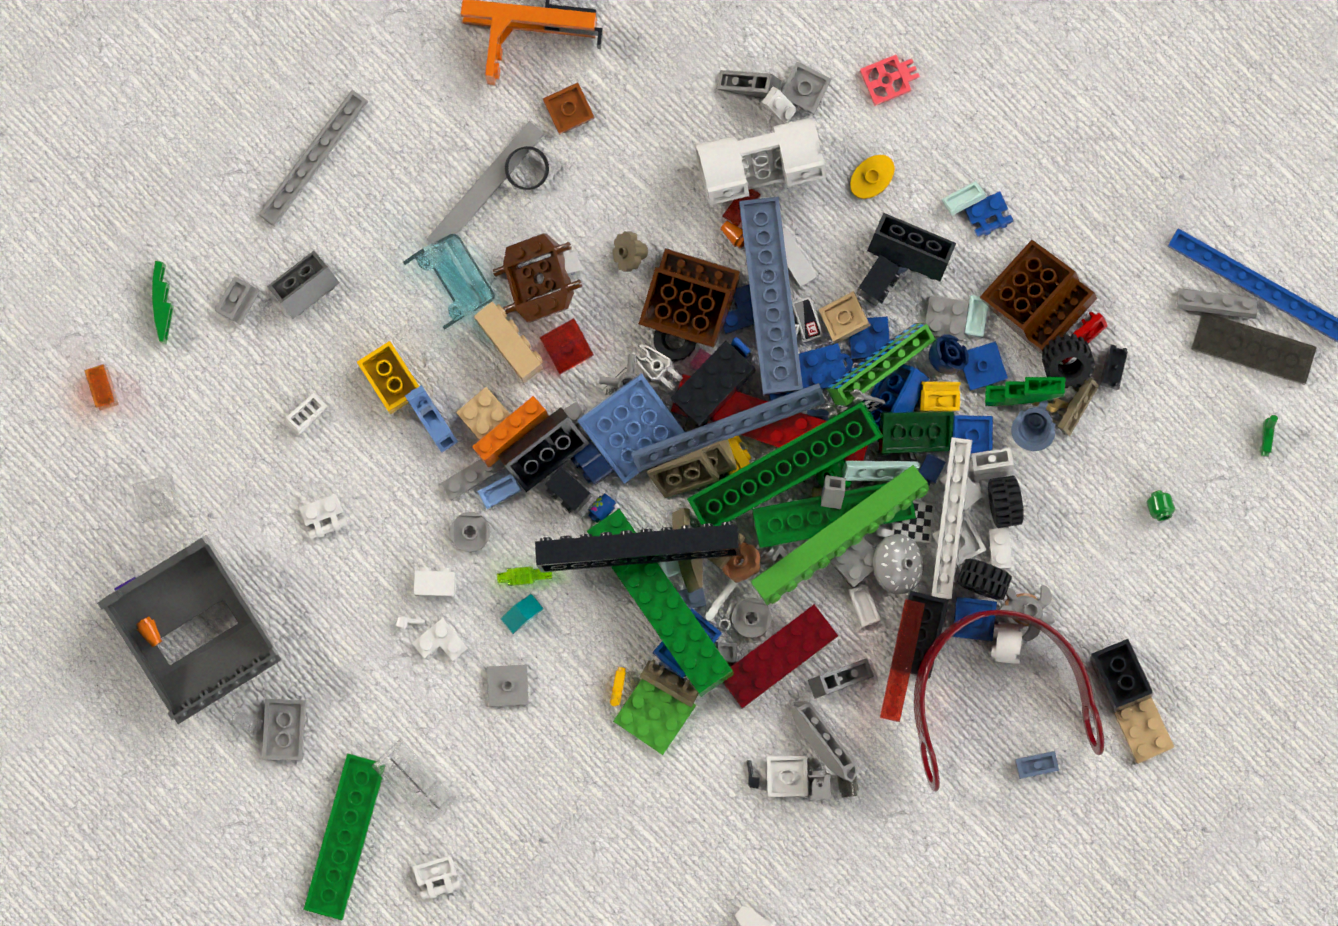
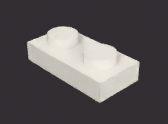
M775 87L771 88L762 101L768 110L783 124L788 123L797 110L784 94Z
M1009 528L989 529L991 565L1000 569L1012 568Z

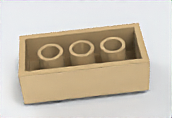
M492 301L474 315L475 321L523 383H526L543 370L542 358L536 350L532 352L529 349L531 347L530 343L524 335H518L519 330L511 319L507 321L505 318L507 316L506 312L500 304L495 305Z

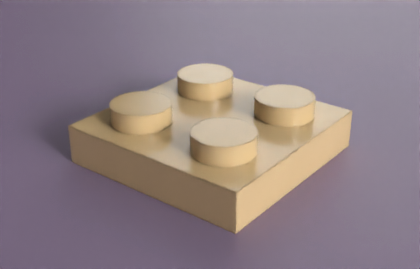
M854 291L819 309L835 344L870 327Z

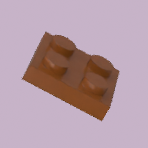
M578 82L542 98L559 135L595 119Z

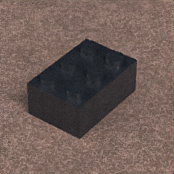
M1129 639L1091 654V664L1114 713L1152 697V688Z

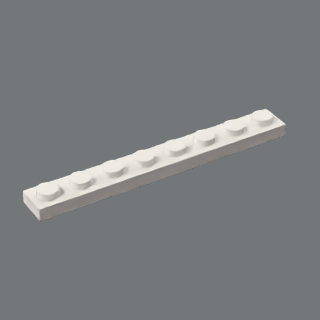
M953 437L951 439L932 596L952 599L972 446V440Z

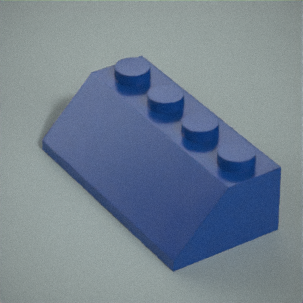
M903 364L878 382L870 395L885 402L884 405L871 412L878 428L880 427V412H913L921 396V390H923L921 382L928 381L930 378L917 368Z

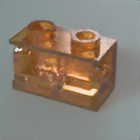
M102 364L84 370L95 407H99L101 411L119 405L108 367Z

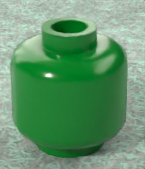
M1162 490L1151 493V497L1146 502L1151 517L1158 521L1170 519L1175 512L1171 495Z

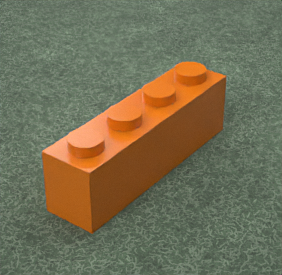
M532 396L474 444L472 448L489 468L500 459L498 455L544 421L549 415L539 401Z

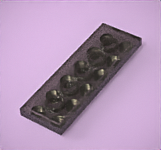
M1202 312L1190 350L1305 385L1317 347Z

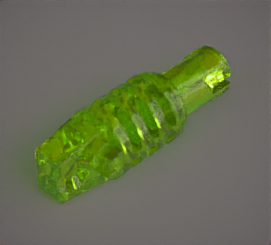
M531 566L507 568V572L497 573V582L508 583V586L533 584L535 580L553 579L552 572L541 573L538 568L534 569Z

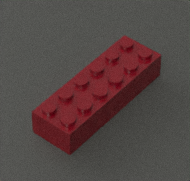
M813 604L730 668L734 675L722 683L741 709H743L837 638L838 634L816 605Z

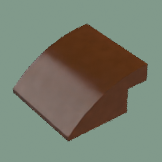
M1031 240L983 292L980 299L1023 340L1042 354L1045 345H1049V341L1051 339L1055 340L1058 335L1063 337L1095 302L1097 297L1094 291L1079 281L1076 271L1034 240Z
M665 248L660 266L655 267L638 324L714 348L730 310L742 271Z

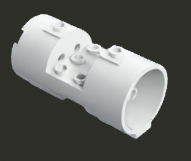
M812 118L773 126L772 133L745 138L741 141H736L735 136L695 145L699 169L710 205L749 196L748 189L784 181L789 187L826 178L823 155L821 154L819 138Z

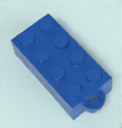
M838 343L799 353L803 389L819 383L821 390L824 391L828 386L849 372L853 366L851 357L847 354H841ZM843 360L846 361L847 367L844 366ZM794 392L771 394L769 399L772 401Z

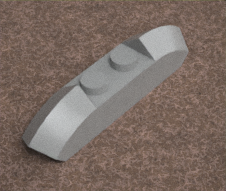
M808 701L791 703V712L796 726L824 764L842 779L853 782L858 773L857 763L813 705Z

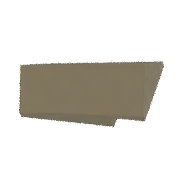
M727 439L647 471V474L664 498L717 482L719 481L720 474L736 470L737 465L729 440Z

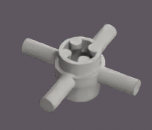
M636 354L628 355L627 372L621 374L619 378L600 376L599 384L613 385L620 389L625 385L624 380H632L638 376L634 373ZM649 382L655 391L659 390V383Z

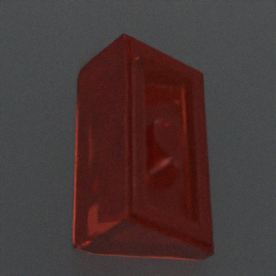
M748 189L749 196L734 199L722 217L739 227L742 223L739 201L760 199L761 194L753 189Z

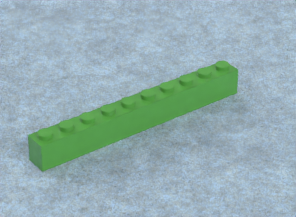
M912 465L750 581L753 588L767 606L770 603H776L784 593L793 591L802 580H808L816 570L825 568L834 557H840L846 552L848 547L861 542L862 537L866 534L875 532L880 524L892 520L898 511L907 509L912 501L924 497L929 490L928 482L916 467Z

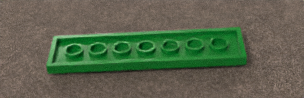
M887 483L845 491L841 509L821 506V496L752 509L759 548L812 538ZM913 501L907 509L898 511L892 520L883 522L880 525L916 518Z
M347 753L303 910L343 920L387 764Z

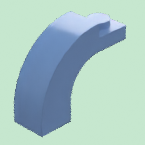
M422 385L405 395L441 453L458 443Z

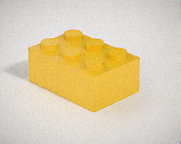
M388 341L357 361V364L390 415L408 404L409 402L405 395L419 387L391 341Z

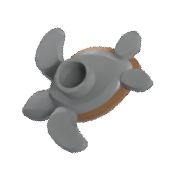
M1041 585L1039 599L1029 593L1016 595L1012 588H1008L1006 592L1008 599L1005 601V606H1001L999 610L1028 614L1049 625L1055 622L1051 614L1042 610L1052 600L1050 589L1047 586ZM1012 618L1018 624L1029 626L1027 632L1022 636L1024 641L1033 640L1039 635L1040 630L1036 627Z

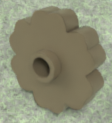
M624 231L623 234H618L614 240L615 248L612 250L614 262L618 263V269L623 272H631L633 269H638L641 260L645 259L648 255L647 245L637 240V234L632 231Z

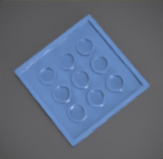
M642 373L577 419L578 423L624 484L640 473L637 470L631 452L685 433L684 429Z

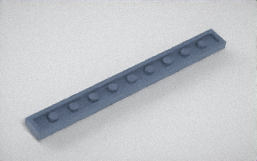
M818 383L631 452L638 472L716 442L730 439L825 404L826 401Z

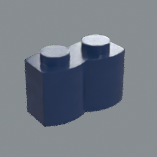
M588 439L589 445L574 455L571 460L577 468L581 466L585 471L582 475L588 484L593 482L594 485H597L612 474L614 470L592 440Z

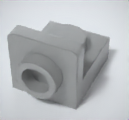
M781 545L769 546L763 551L760 563L763 565L771 562L774 565L787 556L788 553Z

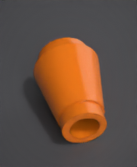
M726 221L720 230L723 231L734 247L741 249L744 247L743 230Z
M150 616L136 624L137 631L151 647H155L162 642L156 623Z

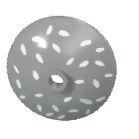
M894 534L884 538L878 544L873 557V569L879 584L886 591L893 594L908 593L919 584L923 574L924 562L921 550L916 542L902 534Z

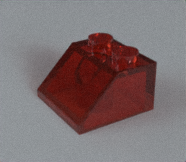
M574 318L539 337L559 375L594 356Z

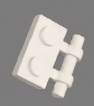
M337 494L299 507L306 527L313 524L315 526L314 530L308 532L310 539L324 537V534L334 530L336 532L340 531L342 527L348 525L346 518L341 520L337 518V515L344 513ZM331 518L332 523L321 526V521Z
M452 855L413 866L418 886L426 884L428 889L420 892L422 900L437 898L439 894L446 892L450 894L454 890L461 888L459 880L451 882L450 876L457 875ZM444 879V885L434 888V881Z

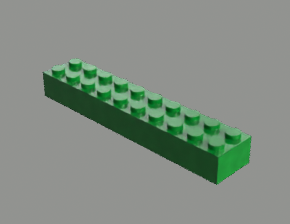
M861 402L687 498L700 524L711 523L713 526H720L722 522H729L875 442L882 438L883 435L865 402Z
M619 508L587 530V533L592 534V536H600V533L612 532V535H615L625 530H631L632 533H636V531ZM658 563L611 567L700 697L734 675L728 663Z

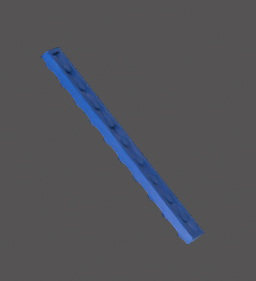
M1178 228L1168 244L1169 248L1338 343L1337 317Z

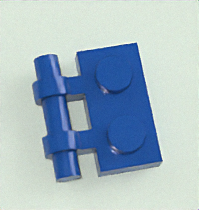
M1001 191L964 209L971 226L976 223L980 225V228L974 230L977 237L989 235L991 231L998 228L1003 229L1007 227V224L1014 222L1011 215L1006 217L1002 215V212L1007 211L1008 207ZM993 216L996 217L997 221L990 224L986 223V219Z

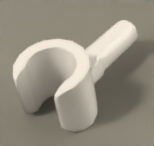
M729 602L724 618L719 621V627L722 621H727L729 624L727 630L730 628L731 621L729 619L734 603Z
M401 616L398 617L396 626L406 629L407 623L425 624V619H412Z

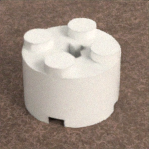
M999 622V625H995L994 638H997V645H992L991 658H995V662L1019 664L1016 656L1020 657L1022 632H1019V629H1023V624Z

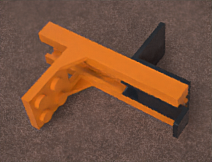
M462 0L461 17H464L463 24L491 27L485 72L487 84L495 85L496 79H500L501 68H499L498 60L502 61V44L514 29L590 38L598 36L597 49L602 47L603 28L597 27L596 9L553 5L552 0H546L545 8L479 0Z

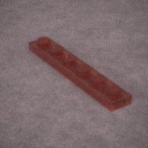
M904 600L880 718L900 722L925 603Z

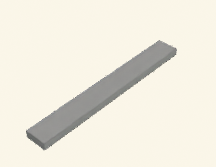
M354 90L350 91L258 215L274 227L277 225L367 105L368 100Z
M529 121L428 236L427 240L439 251L443 252L506 180L505 162L510 153L520 147H534L544 136V133ZM521 149L511 157L509 174L513 172L531 149Z

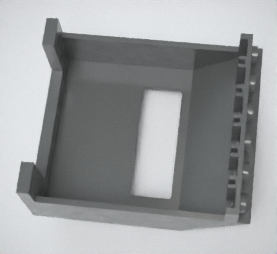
M207 535L97 603L101 610L104 609L169 710L167 714L177 724L185 721L281 661L260 618ZM222 600L225 601L238 622L230 629L171 665L158 645L151 647L137 631L138 628L136 626L138 622L150 616L152 620L154 619L162 638Z

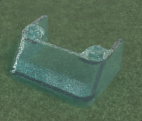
M450 234L422 248L403 261V264L406 265L416 260L420 268L426 271L434 269L453 300V303L448 307L449 316L453 320L442 326L444 330L494 301L495 295L463 241L456 234Z

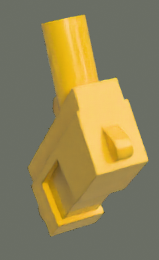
M618 667L615 673L610 699L612 706L620 705L626 676V668Z

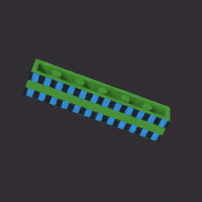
M927 323L912 324L828 386L826 390L834 404L841 406L849 405L855 399L850 392L859 389L862 393H865L934 342L935 338Z

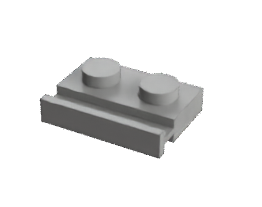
M234 276L215 311L241 325L260 290Z

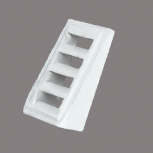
M313 393L285 418L284 423L299 436L327 406ZM311 402L319 408L317 411L310 405ZM305 408L312 413L311 416L304 410ZM300 413L306 418L305 421L299 416ZM295 419L300 424V426H298L293 420Z

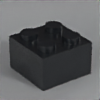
M880 255L858 287L856 294L875 307L878 302L882 304L890 292L887 290L888 287L891 286L893 288L900 277L898 273L900 267Z
M562 467L545 483L546 493L554 500L558 498L562 501L561 506L569 514L572 511L577 514L592 497L591 493Z

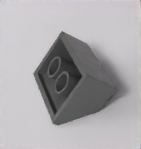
M312 251L267 287L292 319H294L296 316L301 315L309 306L318 302L327 292L332 291L340 282L318 254Z

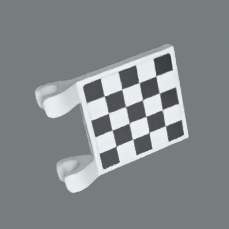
M913 501L916 518L893 522L892 530L881 528L877 531V537L886 538L890 535L902 534L910 537L915 542L931 543L935 504Z

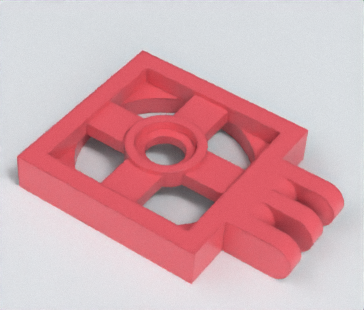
M893 55L860 69L874 106L911 92L908 82L920 77L919 73L910 74L917 70L916 66L907 67L914 63L913 59L900 63L897 55ZM884 64L891 65L898 71L893 73L886 72ZM876 68L879 74L878 79L870 82L868 79L869 74ZM885 76L889 78L887 84L882 82V78ZM902 78V86L899 91L895 92L892 86L893 81ZM881 86L885 88L887 96H878L874 93L873 89Z

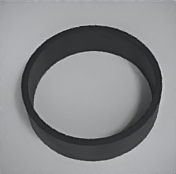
M530 146L520 147L508 156L505 162V174L508 181L514 187L521 190H532L538 188L546 181L549 174V163L544 153L539 149ZM521 149L536 151L545 163L543 179L537 185L530 188L517 185L509 174L510 159Z

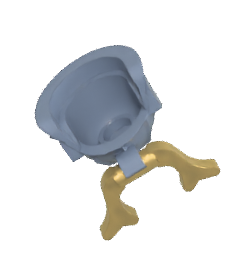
M1055 398L1053 404L1048 403V401L1035 402L1030 404L1037 407L1029 408L1026 411L1020 410L1011 427V434L1016 444L1028 451H1040L1050 446L1055 438L1054 428L1056 424L1052 422L1051 416L1047 411L1056 412L1060 408H1067L1068 402Z

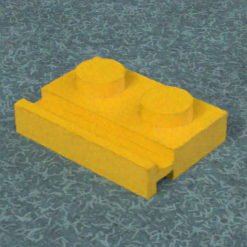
M921 382L923 390H921L920 410L960 411L959 385H961V382Z

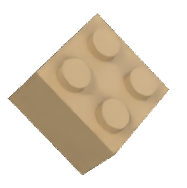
M487 387L456 412L479 440L510 415Z

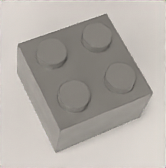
M862 537L863 539L857 545L848 547L843 555L830 560L833 567L852 589L874 571L873 557L875 550L864 537Z

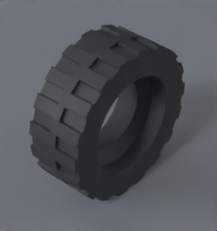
M658 330L654 331L653 340L656 351L674 362L685 360L695 350L697 343L685 339L682 347L678 349L670 348L665 341L667 333Z

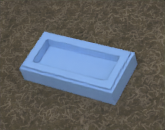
M509 474L477 492L486 509H489L522 490L512 474Z

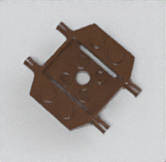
M543 233L506 247L503 266L493 269V272H496L493 273L495 277L506 273L513 297V304L503 307L506 312L505 314L517 311L527 323H531L569 308L574 290L582 288V284H580L582 282L580 280L571 282L565 270L563 252L572 249L570 242L560 245L548 234ZM547 254H551L550 257L522 266L520 268L518 267L519 264L528 262L530 260L539 258ZM540 273L544 276L541 284L537 282V276Z

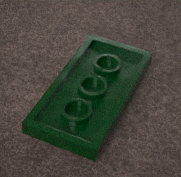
M880 412L879 430L883 437L879 439V452L950 451L951 439L953 437L954 412Z

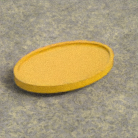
M874 155L864 160L855 169L851 177L850 189L853 195L860 199H869L883 192L890 184L894 175L895 166L892 159L886 155Z

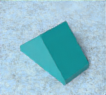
M529 594L515 604L501 620L514 634L544 608L532 594Z

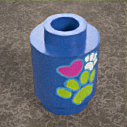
M604 493L589 507L588 511L590 514L588 516L598 523V521H602L615 509L616 502Z

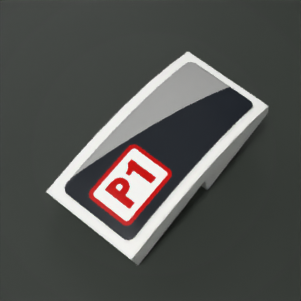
M810 296L792 301L796 321L800 325L799 328L803 341L806 342L823 336Z

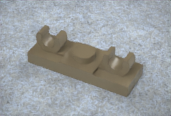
M1091 377L1089 380L1085 379L1081 387L1073 388L1076 394L1069 401L1066 413L1058 411V414L1063 417L1062 420L1059 422L1053 420V423L1067 436L1072 434L1099 387Z
M649 660L639 677L692 707L698 692L693 685L689 684L690 681H684L679 676L665 670L664 665L660 667L655 664L656 660Z

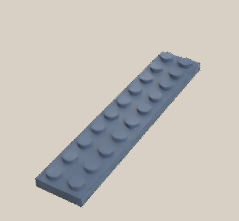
M779 196L739 201L763 395L796 392L802 390L803 385Z

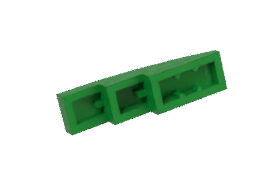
M155 261L152 280L154 322L159 341L167 345L174 306L171 303H167L170 285L167 282H163L166 265L161 261Z
M1025 377V381H1005V386L986 385L985 406L1021 405L1065 396V377Z

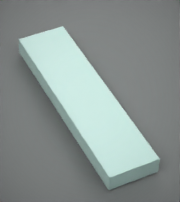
M845 461L842 469V478H846V481H891L912 465L919 471L920 465L918 461Z

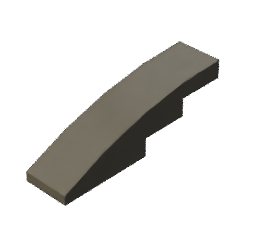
M683 507L672 513L673 529H681V526L690 525V509ZM703 559L678 561L687 592L692 593L703 588Z

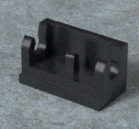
M1112 344L1108 347L1100 386L1119 390L1128 353L1127 348L1120 349Z

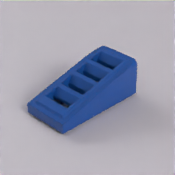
M735 337L731 345L747 359L751 355V351L739 338Z

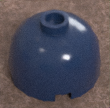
M944 334L936 339L929 349L930 364L937 372L943 375H954L964 369L969 362L967 348L957 342L959 341L957 337Z

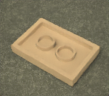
M1152 697L1114 713L1137 764L1174 748Z

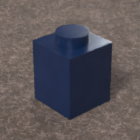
M929 453L919 469L920 474L928 482V486L936 483L946 463Z

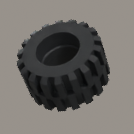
M1064 334L1063 337H1060V335L1056 336L1055 340L1051 339L1049 341V345H1045L1044 352H1042V363L1046 376L1065 377V388H1069V386L1075 388L1077 384H1084V380H1089L1090 374L1094 372L1095 362L1089 344L1081 336L1077 338L1076 334L1071 336ZM1066 358H1077L1071 364H1060V362Z
M1012 475L990 479L988 483V497L991 515L996 527L1004 528L1022 525L1024 509L1021 490L1016 477Z
M970 558L965 559L957 583L963 588L995 600H1004L1012 576L1003 569Z

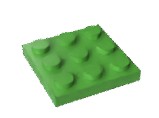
M641 679L613 722L663 755L696 705L693 704L690 707Z

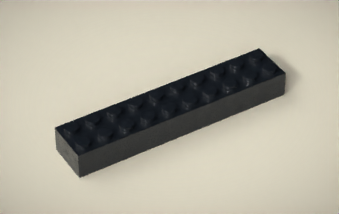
M722 522L720 526L706 523L701 524V527L693 528L692 525L681 526V529L662 527L660 528L661 531L641 529L638 533L625 530L615 535H612V532L600 533V536L581 534L580 538H572V536L566 535L561 536L560 539L552 540L551 537L540 538V541H535L536 566L542 573L741 556L739 529L737 524H733V522Z

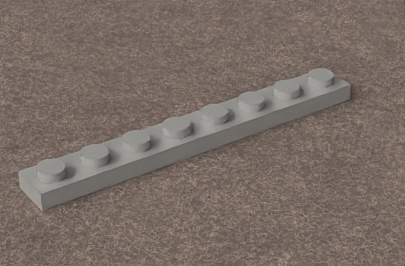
M576 401L563 409L577 426L579 424L577 419L584 415L578 402ZM480 459L441 482V485L452 501L506 467L499 459L488 468Z

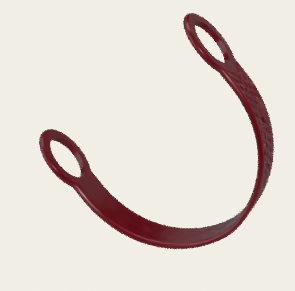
M1009 610L980 611L952 624L930 646L922 660L916 677L914 716L923 768L927 781L933 791L937 792L939 790L940 778L925 715V691L928 676L938 653L956 632L969 623L990 615L1005 616L1026 622L1046 634L1060 648L1067 658L1077 681L1082 703L1083 722L1090 746L1096 755L1103 754L1105 746L1104 733L1094 702L1088 674L1075 649L1052 626L1036 617L1021 612ZM1089 709L1092 713L1096 726L1097 742L1094 738L1090 724ZM927 751H928L929 758H930V762H931L932 773H931L930 766H929V762H928V758H927Z

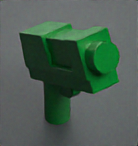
M1271 415L1270 418L1265 419L1263 422V439L1259 451L1263 457H1269L1272 451L1274 429L1278 420L1276 415Z

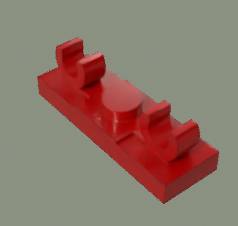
M1089 312L1092 319L1090 321L1082 319L1083 326L1075 330L1073 334H1076L1077 338L1081 336L1084 338V341L1090 343L1108 326L1104 316L1100 313L1095 315L1093 312ZM1073 357L1066 358L1061 363L1065 365Z

